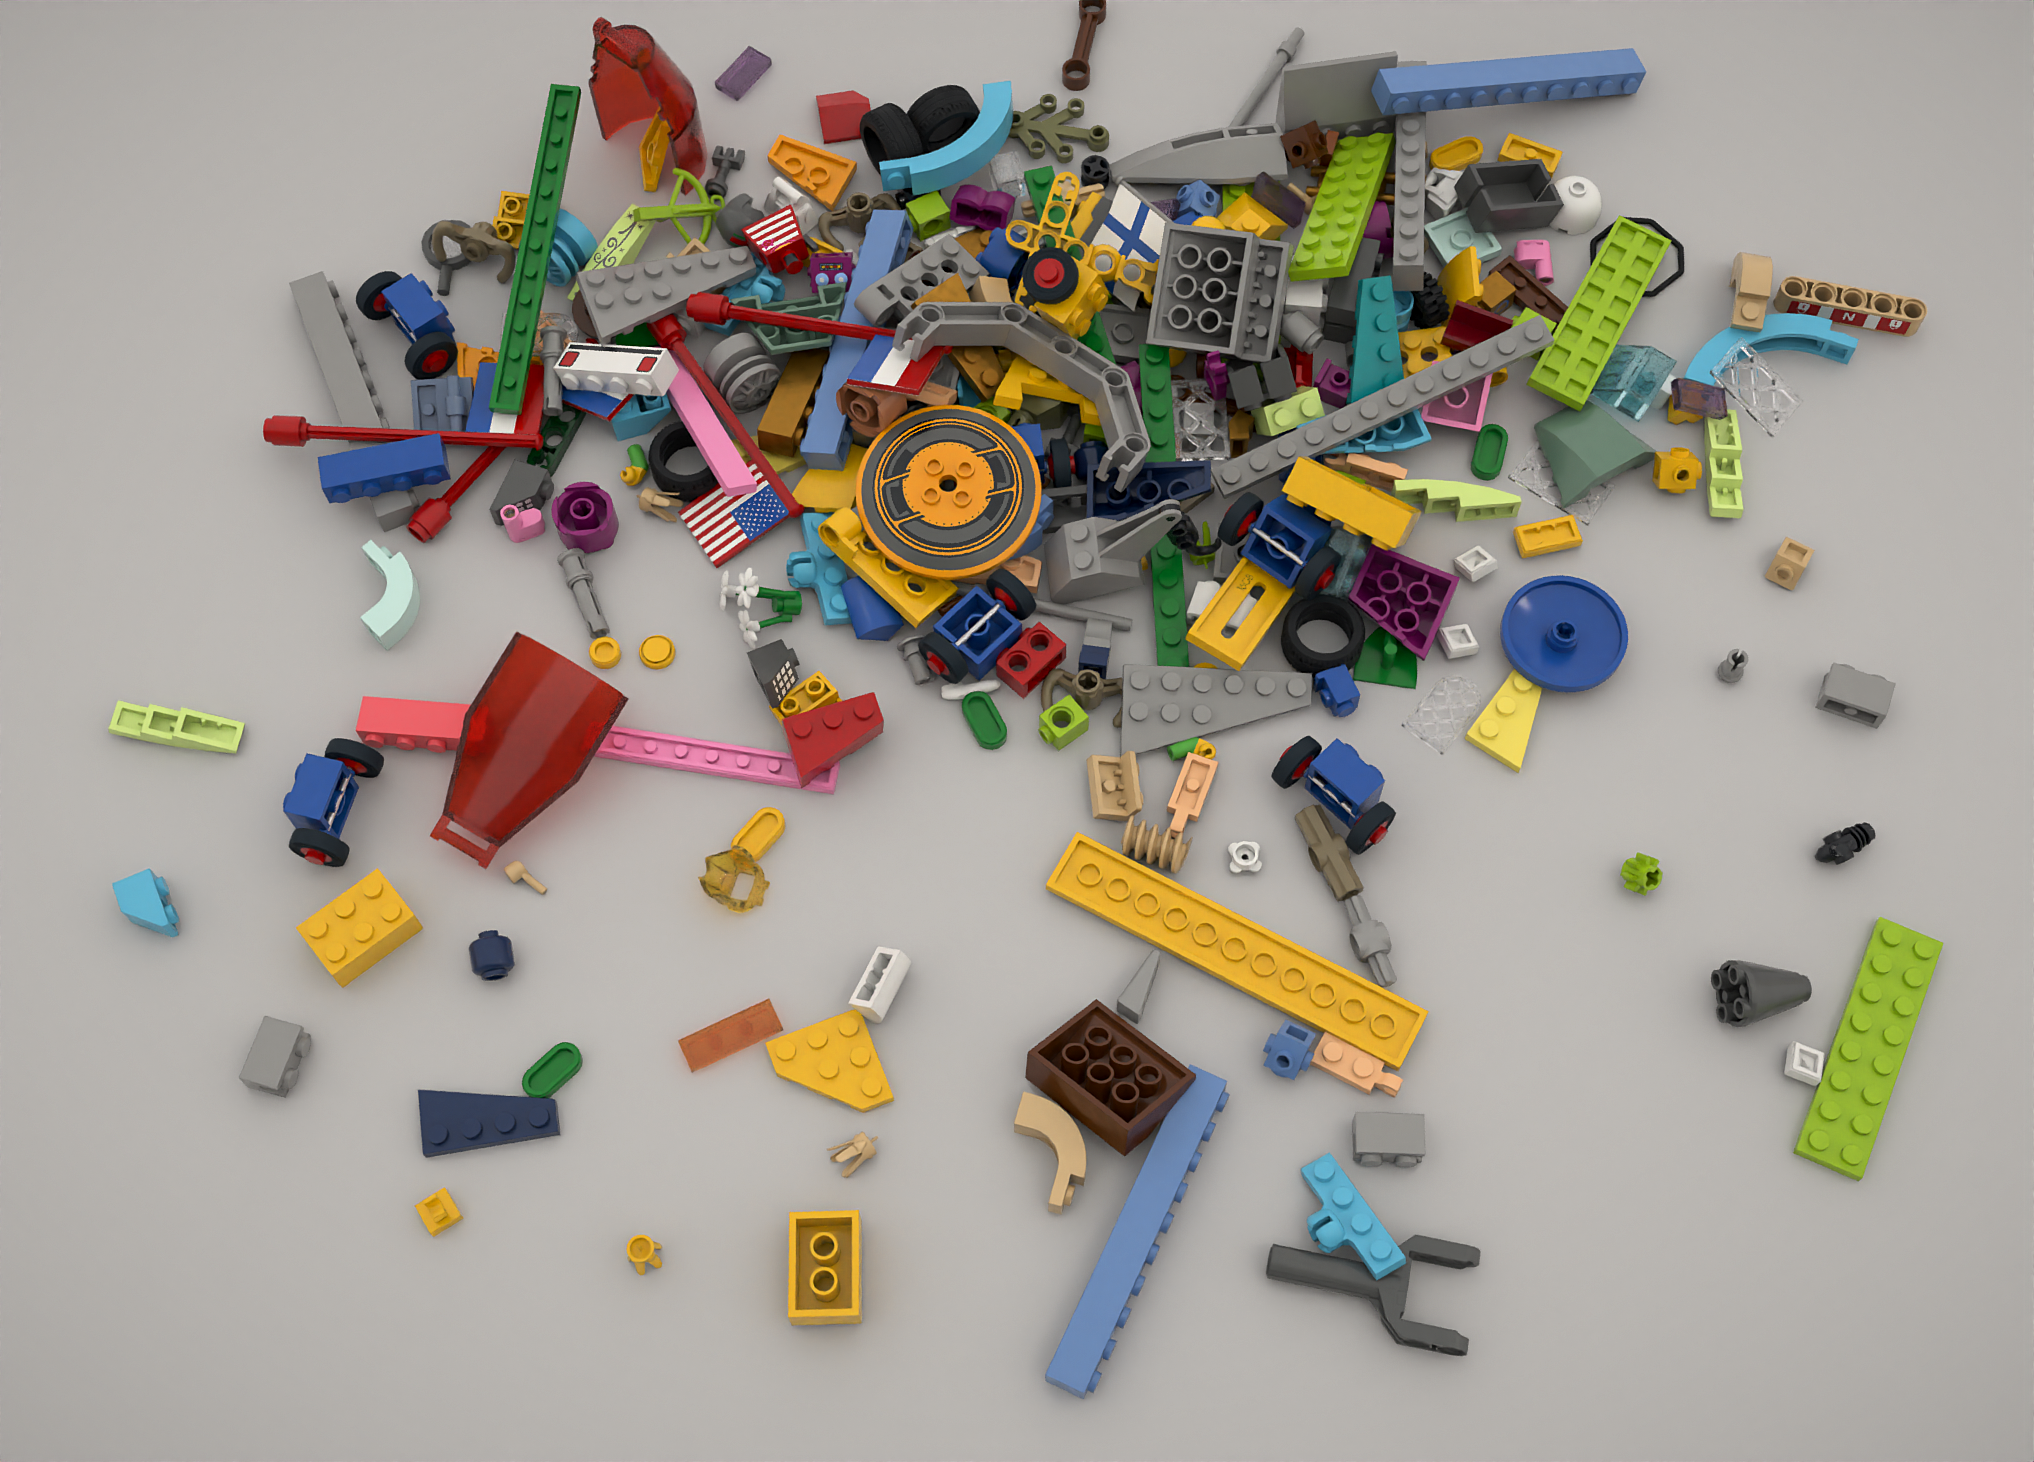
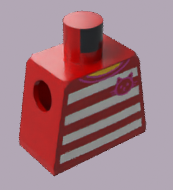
M791 204L741 229L750 251L771 273L776 274L786 269L789 274L793 275L802 270V260L809 256V252Z

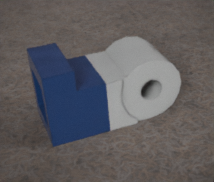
M1088 618L1078 662V673L1082 670H1093L1100 674V678L1106 679L1111 651L1113 621ZM1088 666H1090V667H1097V668H1099V669H1096V670L1090 669Z

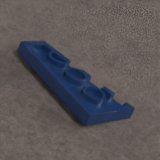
M418 1090L422 1150L426 1158L560 1135L558 1106L555 1099Z

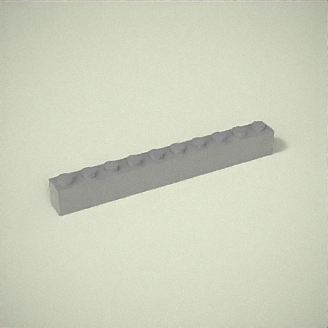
M1427 61L1398 62V67L1427 65ZM1426 112L1397 114L1393 291H1423Z
M323 271L290 282L289 285L342 426L390 429L387 419H380L378 414L383 412V408L377 394L371 396L370 389L375 388L368 371L362 372L361 366L366 364L359 348L353 349L352 344L357 342L351 326L345 327L343 321L348 320L342 303L336 304L335 298L340 296L333 280L327 282ZM348 440L351 450L389 443ZM395 490L381 493L376 497H369L384 532L410 523L409 518L416 512L415 508L420 507L414 490Z

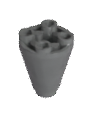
M1728 960L1721 965L1719 970H1714L1711 974V984L1716 990L1718 1003L1716 1009L1717 1018L1721 1023H1729L1735 1027H1745L1797 1007L1803 1002L1808 1001L1812 993L1810 980L1805 975L1741 960Z

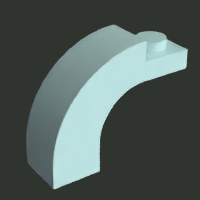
M370 540L361 548L368 561L387 580V586L382 599L360 618L367 631L386 650H389L406 635L413 625L419 610L420 592L416 578L401 552L399 551L393 556L385 546L379 548Z

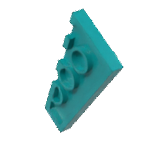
M1391 275L1358 280L1355 320H1357L1356 334L1353 336L1352 341L1354 354L1353 364L1350 366L1349 371L1351 385L1350 393H1347L1346 404L1356 402L1404 379Z

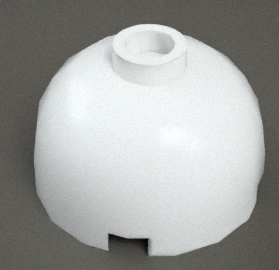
M1577 175L1565 176L1553 183L1564 205L1550 223L1551 228L1556 231L1559 228L1566 230L1569 235L1583 234L1591 230L1596 225L1601 214L1602 197L1598 187L1591 180Z

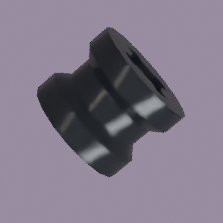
M1092 155L1084 159L1081 165V184L1083 187L1097 183L1102 184L1104 189L1108 186L1110 166L1104 157Z

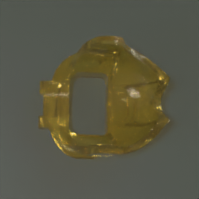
M733 845L731 850L705 858L707 871L704 876H699L698 879L709 897L737 913L747 912L755 905H763V896L766 889L769 888L770 882L765 880L762 868L754 861L752 855L745 848ZM740 873L755 876L747 900L730 897Z

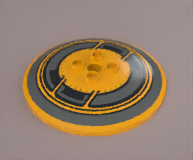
M938 405L922 408L900 417L874 439L861 461L857 474L855 494L857 510L864 531L884 557L915 575L939 580H956L986 573L1007 561L1021 548L1036 524L1041 505L1042 486L1038 465L1033 453L1023 438L1010 425L980 409L961 405ZM944 480H953L957 484L956 489L951 492H945L939 486Z

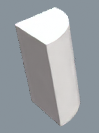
M878 946L848 1004L871 1023H881L911 966L909 957L901 950Z

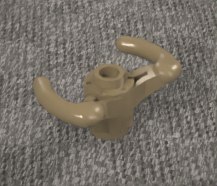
M854 193L847 199V206L842 209L825 212L819 217V231L825 243L844 251L843 244L832 235L830 231L831 226H848L853 232L865 233L866 224L871 219L873 209H902L897 201L888 193L879 194L871 199L865 193Z
M448 221L438 222L432 235V247L438 261L444 262L447 259L443 247V236H447L449 239L460 244L463 255L473 262L485 261L489 255H501L504 257L503 269L497 275V280L500 283H505L512 276L516 262L514 248L508 242L498 239L497 231L490 223L479 222L475 223L472 228H465Z
M1061 668L1052 669L1043 681L1041 705L1043 711L1053 706V688L1056 685H1060L1072 694V698L1083 710H1093L1101 704L1103 698L1117 694L1122 695V677L1102 679L1100 674L1093 670H1082L1077 675H1074ZM1121 707L1112 721L1113 726L1116 728H1121Z

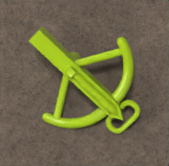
M674 168L673 174L679 177L669 205L634 209V222L656 220L661 223L670 219L686 243L689 244L691 238L677 219L703 217V229L698 240L704 245L711 231L712 220L716 223L715 213L725 207V201L720 195H713L709 201L704 187L692 174L685 170ZM684 179L695 188L701 204L675 205ZM715 199L720 200L721 207L714 204Z

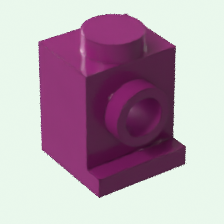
M1328 358L1325 360L1313 387L1318 389L1322 402L1339 409L1347 406V393H1350L1351 385L1349 371L1333 365L1332 360Z

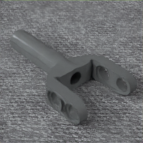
M1415 1234L1398 1246L1406 1257V1264L1376 1281L1364 1262L1276 1244L1270 1247L1266 1268L1268 1279L1369 1299L1379 1313L1383 1326L1396 1344L1453 1356L1467 1355L1469 1339L1460 1335L1456 1330L1412 1322L1401 1318L1405 1312L1412 1260L1461 1270L1466 1267L1479 1266L1481 1251L1478 1248Z

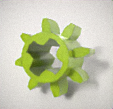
M1637 852L1636 858L1627 859L1622 866L1620 874L1626 880L1624 888L1644 896L1648 890L1656 889L1661 883L1663 872L1657 867L1660 861Z

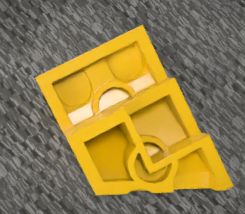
M851 444L844 471L809 468L792 493L798 504H802L804 507H814L816 513L836 512L842 507L855 508L857 506L855 494L857 474L867 448Z

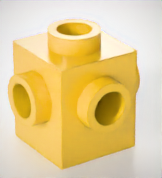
M1674 447L1671 448V452H1655L1652 481L1658 489H1667L1671 493H1685L1686 489H1696V480H1700L1702 475V464L1687 448Z

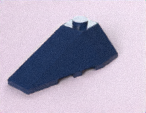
M1211 460L1144 462L1141 471L1122 492L1114 488L1120 474L1117 467H1112L1107 472L1109 478L1106 481H1102L1096 477L1100 464H1087V518L1098 517L1122 521L1164 500L1174 499L1182 502L1211 492Z

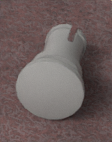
M924 635L912 636L897 644L899 651H905L903 654L904 660L909 662L915 685L918 686L934 680V675L918 648L919 642L925 637Z

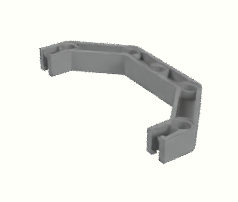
M923 302L897 325L892 347L902 351L905 348L903 343L912 338L914 345L910 358L916 362L933 346H1006L1095 403L1109 449L1103 455L1096 473L1097 478L1106 481L1109 478L1107 472L1112 467H1117L1120 474L1114 488L1122 492L1141 471L1151 445L1127 372L1022 305L1012 302Z

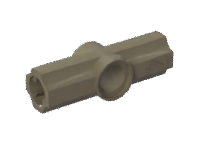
M1313 804L1297 813L1295 821L1308 844L1310 859L1318 872H1322L1337 902L1345 901L1362 892L1364 887L1350 862L1348 847L1343 837L1339 833L1335 834L1321 805Z

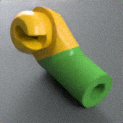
M639 444L631 445L627 449L632 464L630 467H625L626 472L622 470L620 473L621 480L628 486L639 484L649 469L644 452Z
M1197 737L1183 740L1167 747L1168 755L1172 761L1186 757L1188 752L1211 760L1216 756L1214 745Z

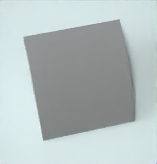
M1165 222L1146 343L1201 355H1207L1219 350L1220 358L1258 364L1276 359L1289 279L1288 270L1291 265L1294 246L1290 242L1260 239L1252 232Z

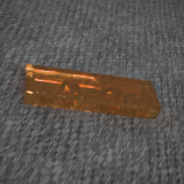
M768 998L678 1040V1043L693 1073L783 1031V1027Z

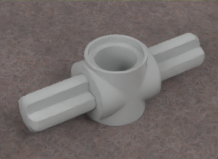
M1352 896L1344 901V905L1354 926L1349 933L1354 954L1358 960H1362L1365 963L1369 962L1378 986H1391L1396 982L1397 978L1387 957L1391 950L1388 931L1382 922L1371 919L1362 896Z

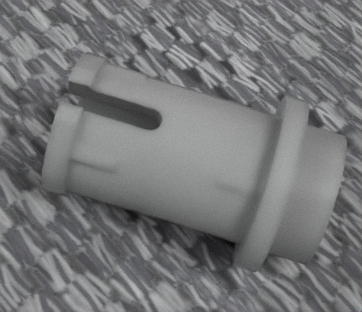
M1733 649L1729 652L1727 659L1721 662L1718 667V674L1723 681L1735 683L1742 678L1743 668L1748 663V655L1745 651L1742 650L1740 656H1737L1739 649Z

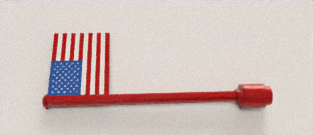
M672 313L655 322L647 323V329L661 348L675 351L750 456L751 460L746 463V466L757 482L756 492L731 497L726 496L718 483L709 492L699 496L678 511L716 568H719L787 518L801 516L804 512V506L798 504L686 348L684 341L687 333Z

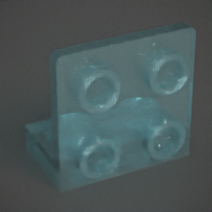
M1331 527L1333 529L1324 547L1328 546L1341 555V561L1335 572L1334 579L1323 591L1344 598L1345 593L1350 594L1357 579L1353 575L1356 565L1363 564L1369 548L1365 546L1366 540L1364 538Z

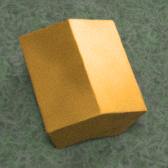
M1240 409L1232 417L1228 425L1226 441L1228 458H1236L1247 453L1248 443L1253 436L1255 418Z

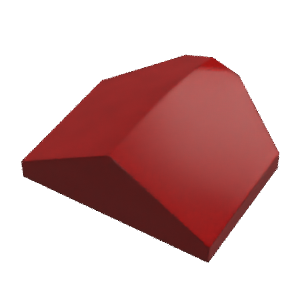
M854 90L816 96L824 144L862 139L860 122L862 116L871 111L869 98Z

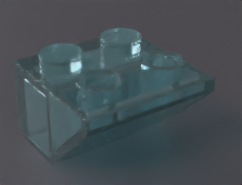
M1616 345L1590 394L1639 422L1677 361L1652 346Z

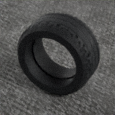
M957 85L940 86L928 91L919 97L907 111V115L919 135L924 154L939 150L960 138L969 130L980 114V110L968 91Z
M886 103L862 116L860 122L861 138L873 166L880 175L879 162L924 155L919 135L913 123L898 105Z
M678 421L677 423L669 424L668 427H664V429L657 433L649 448L648 461L653 479L662 492L680 493V495L667 496L684 502H691L709 492L719 482L709 465L702 471L691 475L676 474L665 467L669 458L678 450L686 447H697L683 421Z
M1318 594L1310 601L1303 598L1291 607L1284 619L1281 634L1282 650L1293 668L1300 671V673H1312V678H1315L1317 673L1333 667H1339L1341 664H1345L1347 669L1350 670L1360 658L1365 641V626L1357 609L1350 602H1346L1345 599L1339 596ZM1327 620L1343 629L1349 643L1337 652L1319 653L1309 649L1301 642L1297 630L1307 622Z

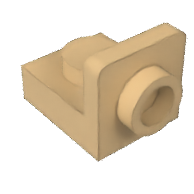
M1786 537L1765 577L1789 590H1793L1815 550Z

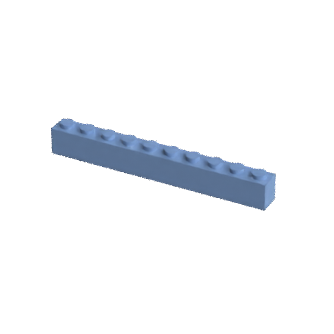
M1629 48L1379 69L1371 92L1382 115L1631 94L1637 92L1646 74V70L1634 49Z
M873 209L871 219L866 224V236L863 245L859 247V259L856 268L852 270L851 286L849 292L845 294V306L842 315L838 318V322L874 327L854 307V302L865 288L904 263L914 230L906 210ZM886 321L885 323H883L881 326L876 327V328L885 327L887 321ZM836 335L832 341L830 356L822 371L823 379L821 386L815 393V406L813 412L808 416L806 436L800 443V454L804 457L810 469L844 471L853 440V428L850 426L851 418L847 413L842 416L838 409L836 392L847 382L848 376L871 343V340Z
M1191 1064L1188 1069L1196 1074V1080L1167 1113L1045 1374L1046 1382L1084 1399L1087 1391L1094 1393L1100 1381L1102 1373L1097 1371L1102 1358L1109 1360L1117 1343L1116 1340L1111 1338L1117 1326L1123 1329L1131 1312V1309L1126 1307L1131 1295L1138 1297L1146 1277L1142 1276L1141 1273L1146 1263L1153 1264L1160 1249V1246L1155 1244L1160 1232L1167 1234L1174 1215L1169 1213L1174 1201L1181 1203L1188 1188V1184L1183 1181L1188 1170L1193 1173L1195 1172L1202 1157V1154L1197 1152L1202 1140L1209 1142L1216 1126L1211 1120L1216 1110L1222 1113L1230 1095L1225 1092L1226 1080Z

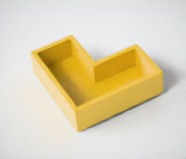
M1306 456L1298 457L1281 490L1288 494L1286 500L1302 508L1303 506L1307 507V505L1316 508L1314 514L1330 522L1338 519L1344 522L1343 529L1357 536L1367 534L1373 537L1371 540L1372 544L1387 551L1406 543L1422 512L1369 484H1360Z

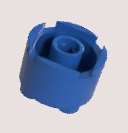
M996 227L990 234L989 244L984 252H980L975 259L990 273L989 277L1007 279L1009 294L1012 297L1014 294L1011 291L1015 288L1018 289L1023 268L1030 253L1011 247L1006 240V228ZM1011 231L1010 237L1013 241L1020 243L1026 240L1025 237L1017 232Z

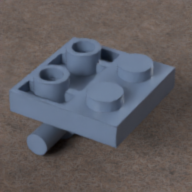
M452 375L441 379L411 380L414 430L466 431L474 394L472 377Z

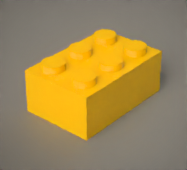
M377 868L298 925L296 929L343 988L421 931L423 927L414 913Z
M859 1210L789 1212L788 1318L792 1326L862 1323V1219Z

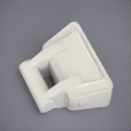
M1433 168L1426 175V209L1436 220L1456 213L1463 207L1454 189L1463 172Z
M781 177L775 178L772 183L773 188L768 193L764 204L765 209L772 214L791 204L802 235H805L819 223L809 198L794 189L785 179Z

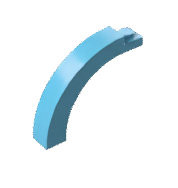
M1011 81L983 84L984 100L977 120L966 133L951 144L921 156L879 162L883 191L912 188L913 195L933 192L968 178L990 162L1004 145L1012 126L1013 101Z
M1793 313L1765 315L1763 329L1760 333L1728 327L1709 340L1690 363L1679 390L1689 384H1693L1700 388L1699 398L1703 402H1707L1714 384L1726 370L1749 356L1768 351L1795 350L1848 364L1859 339L1842 332L1830 330L1833 320Z

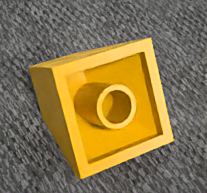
M1245 192L1217 217L1225 226V229L1252 232L1260 239L1276 240L1288 229V224Z

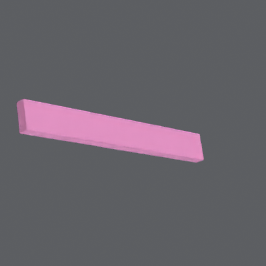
M668 350L679 371L666 394L726 496L731 497L756 492L757 482L694 378L675 351Z
M592 723L585 749L588 756L834 794L840 769V762L838 761L834 764V767L822 772L812 779L808 785L801 788L790 753Z

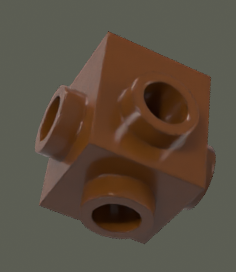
M1316 120L1280 136L1285 148L1286 159L1291 163L1293 169L1300 165H1303L1305 169L1321 163L1319 157L1329 153L1326 137L1319 130Z

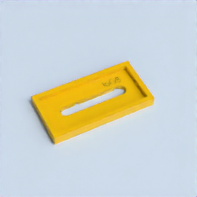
M1243 556L1190 628L1185 640L1240 671L1295 594V586L1291 589ZM1255 586H1261L1265 592L1231 638L1223 637L1221 634L1222 630L1251 592V589Z

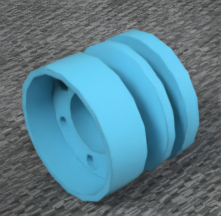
M563 209L559 210L546 279L551 284L559 287L566 286L570 282L571 277L577 274L578 266L585 265L598 248L595 238L587 227L574 215Z

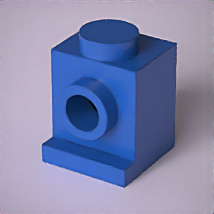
M1345 664L1315 675L1313 689L1315 693L1319 691L1325 708L1330 707L1334 717H1346L1356 710L1360 693Z

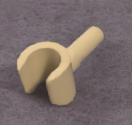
M1291 182L1287 189L1301 199L1304 212L1310 215L1317 195L1309 197Z
M513 861L504 868L506 875L513 884L523 878L527 884L540 894L544 895L547 888L534 879L520 861Z

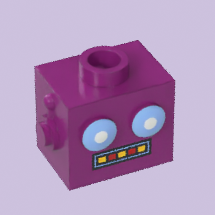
M853 252L812 253L810 265L807 267V275L811 278L810 287H812V293H818L817 286L842 282L847 283L846 292H849L852 282V270L856 268L855 264H853Z

